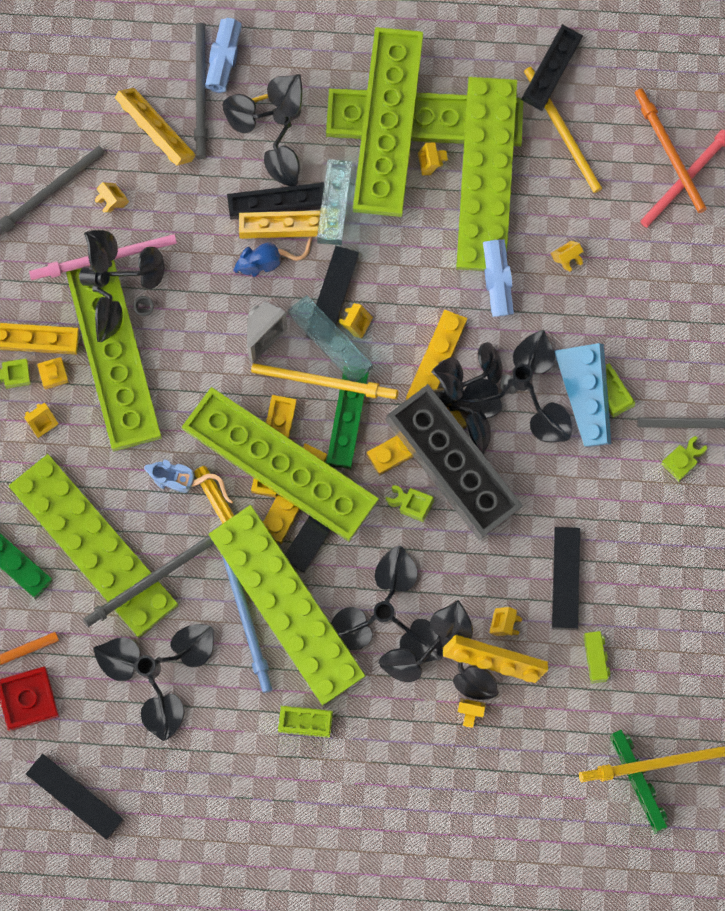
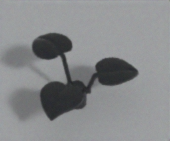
M300 74L278 76L269 82L267 95L269 101L277 106L271 111L256 114L255 102L243 94L229 96L222 104L229 124L237 132H251L256 126L255 118L259 119L273 115L276 123L284 125V128L273 144L274 150L265 152L264 164L272 178L288 186L298 185L300 164L294 150L288 146L278 147L287 130L292 127L291 122L301 114L302 81Z
M91 230L84 232L88 246L90 266H84L81 269L79 280L83 286L93 287V292H99L105 296L99 299L95 310L97 342H103L120 329L123 312L121 304L118 301H112V295L101 288L109 283L111 276L140 275L143 288H155L162 281L165 266L161 252L156 247H146L142 250L138 259L139 271L108 272V268L112 266L111 261L116 258L118 253L116 238L108 231Z
M544 330L531 334L516 347L513 353L515 368L513 369L512 379L508 380V384L501 393L498 394L496 384H491L488 379H482L468 385L463 391L461 401L457 403L458 406L472 408L475 412L482 411L488 419L501 412L502 403L499 398L504 397L511 386L520 391L529 390L535 409L538 412L530 420L532 434L538 440L550 443L565 442L571 438L572 422L566 409L557 403L551 402L546 404L542 410L532 385L533 373L544 374L555 363V352Z
M490 342L482 343L478 350V360L483 370V373L479 376L462 382L464 376L463 369L459 361L454 357L444 359L431 371L443 386V388L433 391L446 408L449 407L450 411H461L469 414L466 418L469 435L483 455L491 437L489 422L482 411L475 412L472 408L457 406V403L461 401L463 387L486 377L491 384H496L500 381L503 373L501 358Z
M399 545L388 551L381 558L375 569L374 576L377 586L384 590L390 589V592L385 601L375 605L374 615L366 621V615L362 610L355 607H347L340 610L331 622L349 650H358L370 643L373 634L368 626L375 620L383 624L393 621L407 633L400 638V648L412 650L417 659H420L437 640L438 635L432 630L430 621L416 619L411 624V627L408 628L396 618V609L390 603L395 590L399 592L410 590L415 585L418 577L414 561L405 549ZM442 643L436 647L424 662L442 659L444 647Z
M457 600L432 615L430 626L438 637L420 659L416 658L412 650L397 648L386 652L380 657L378 662L380 667L396 680L414 682L422 675L420 664L424 663L440 643L445 646L455 635L471 639L473 626L468 613L460 601ZM458 662L460 673L454 676L453 683L460 693L477 700L491 699L499 694L496 680L490 671L478 668L475 665L464 669L463 662Z
M204 624L191 625L180 629L175 633L170 642L171 649L177 655L170 657H157L156 659L148 655L140 657L138 645L133 640L124 637L110 640L93 648L98 665L111 679L127 681L132 678L135 668L139 675L149 680L158 698H150L143 704L140 713L141 720L146 729L162 741L171 738L179 729L184 716V707L179 697L174 694H168L163 697L160 688L155 682V678L161 672L160 664L177 661L181 658L183 664L193 668L204 665L210 659L213 652L214 629Z

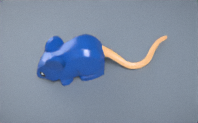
M309 237L305 252L301 256H294L287 251L278 249L272 242L261 244L254 250L247 247L241 253L233 272L244 275L252 274L253 277H256L263 270L270 272L280 266V255L295 261L302 260L309 254L313 237Z

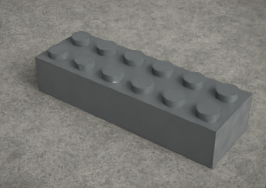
M428 384L387 414L386 422L478 540H481L522 508L521 502Z

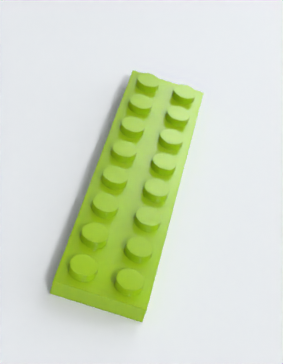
M375 27L353 202V212L402 217L423 44L422 31Z
M468 77L457 270L484 271L486 269L483 242L504 239L507 252L517 80Z
M329 88L326 137L361 139L367 90ZM417 93L411 141L464 144L467 95ZM516 97L513 146L521 147L523 101L520 97Z
M112 260V266L107 271L117 272L115 261ZM82 268L67 271L66 275L112 451L115 452L162 439L119 276H111L109 283L101 289L112 295V301H118L121 304L123 312L122 324L113 336L103 342H97L95 310L99 299L105 296L99 292H93V287L83 286L80 283L79 274Z
M212 387L182 425L183 431L348 542L351 541L379 501V498Z
M49 454L45 455L8 485L11 491L107 602L151 574ZM158 581L114 611L133 633L140 638L178 606V603Z
M249 505L208 534L322 706L366 677L252 505Z

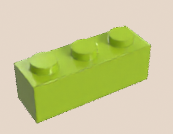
M601 631L584 633L583 638L590 683L607 682L608 677H610V669L606 667L608 656L607 651L603 649L605 637L604 635L601 636Z

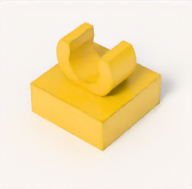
M435 142L425 143L418 152L422 175H432L438 167L443 166V161L448 160L447 152L445 150L437 151Z
M102 182L98 186L97 190L100 194L96 197L95 202L102 203L104 200L107 202L106 207L102 210L103 212L110 213L114 208H124L129 203V200L116 183Z
M569 241L550 253L554 262L561 263L566 271H572L569 264L572 259L578 265L583 264L579 254L584 251L578 242Z
M354 303L351 308L345 309L348 315L345 320L340 319L339 323L345 329H348L354 337L362 339L373 317L362 305Z
M61 357L37 364L45 390L69 383Z
M45 403L37 404L36 409L30 413L27 411L24 419L37 438L59 424Z
M511 607L495 608L489 633L496 636L519 635V631L514 630L513 627L514 622H522V618L516 615L517 610Z
M460 698L457 712L465 714L463 726L473 728L475 716H484L485 702Z

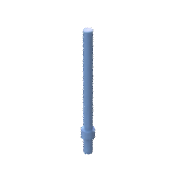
M223 557L253 658L252 668L254 674L258 675L262 692H271L273 689L267 672L269 671L267 660L263 659L242 585Z

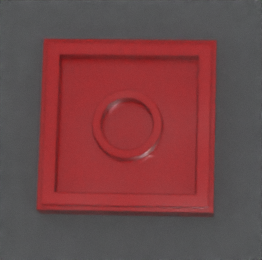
M46 666L0 679V703L9 732L59 717Z

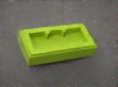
M608 363L605 365L608 405L612 417H615L635 407V401L611 364Z
M281 706L278 733L330 738L333 711Z

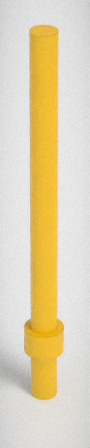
M528 67L524 70V73L529 82H531L535 71L532 67ZM549 98L544 107L593 193L602 190L600 183L552 100Z
M253 363L251 367V373L366 394V397L375 399L379 396L397 400L399 393L397 389L380 387V384L373 382L364 384Z
M725 746L611 766L610 764L601 765L594 770L579 772V780L581 783L594 780L604 782L613 780L616 776L725 757Z

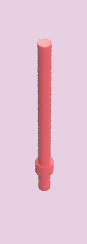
M720 130L714 137L715 141L687 170L691 179L696 176L721 147H725V130ZM680 178L641 219L640 222L644 227L647 228L684 189Z

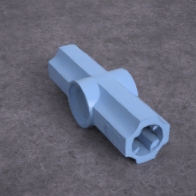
M233 18L221 19L216 43L213 42L211 47L210 67L205 86L212 92H226L231 69L236 64L237 44L242 25Z
M504 239L483 242L486 269H484L485 281L490 295L492 317L514 314L511 295L512 277L510 266L507 264Z

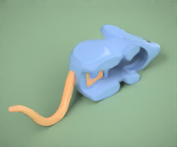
M168 460L144 466L145 471L160 488L164 489L166 486L182 493H187L191 487L199 485L209 478H214L219 482L225 499L229 503H233L226 493L223 480L216 474H206L198 479H194V473L190 468L182 464H170Z

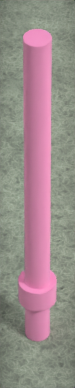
M175 234L118 248L115 259L141 253L146 247H156L158 249L177 244ZM86 256L58 263V261L48 263L46 267L29 271L31 281L51 276V278L61 276V273L90 266L89 258Z

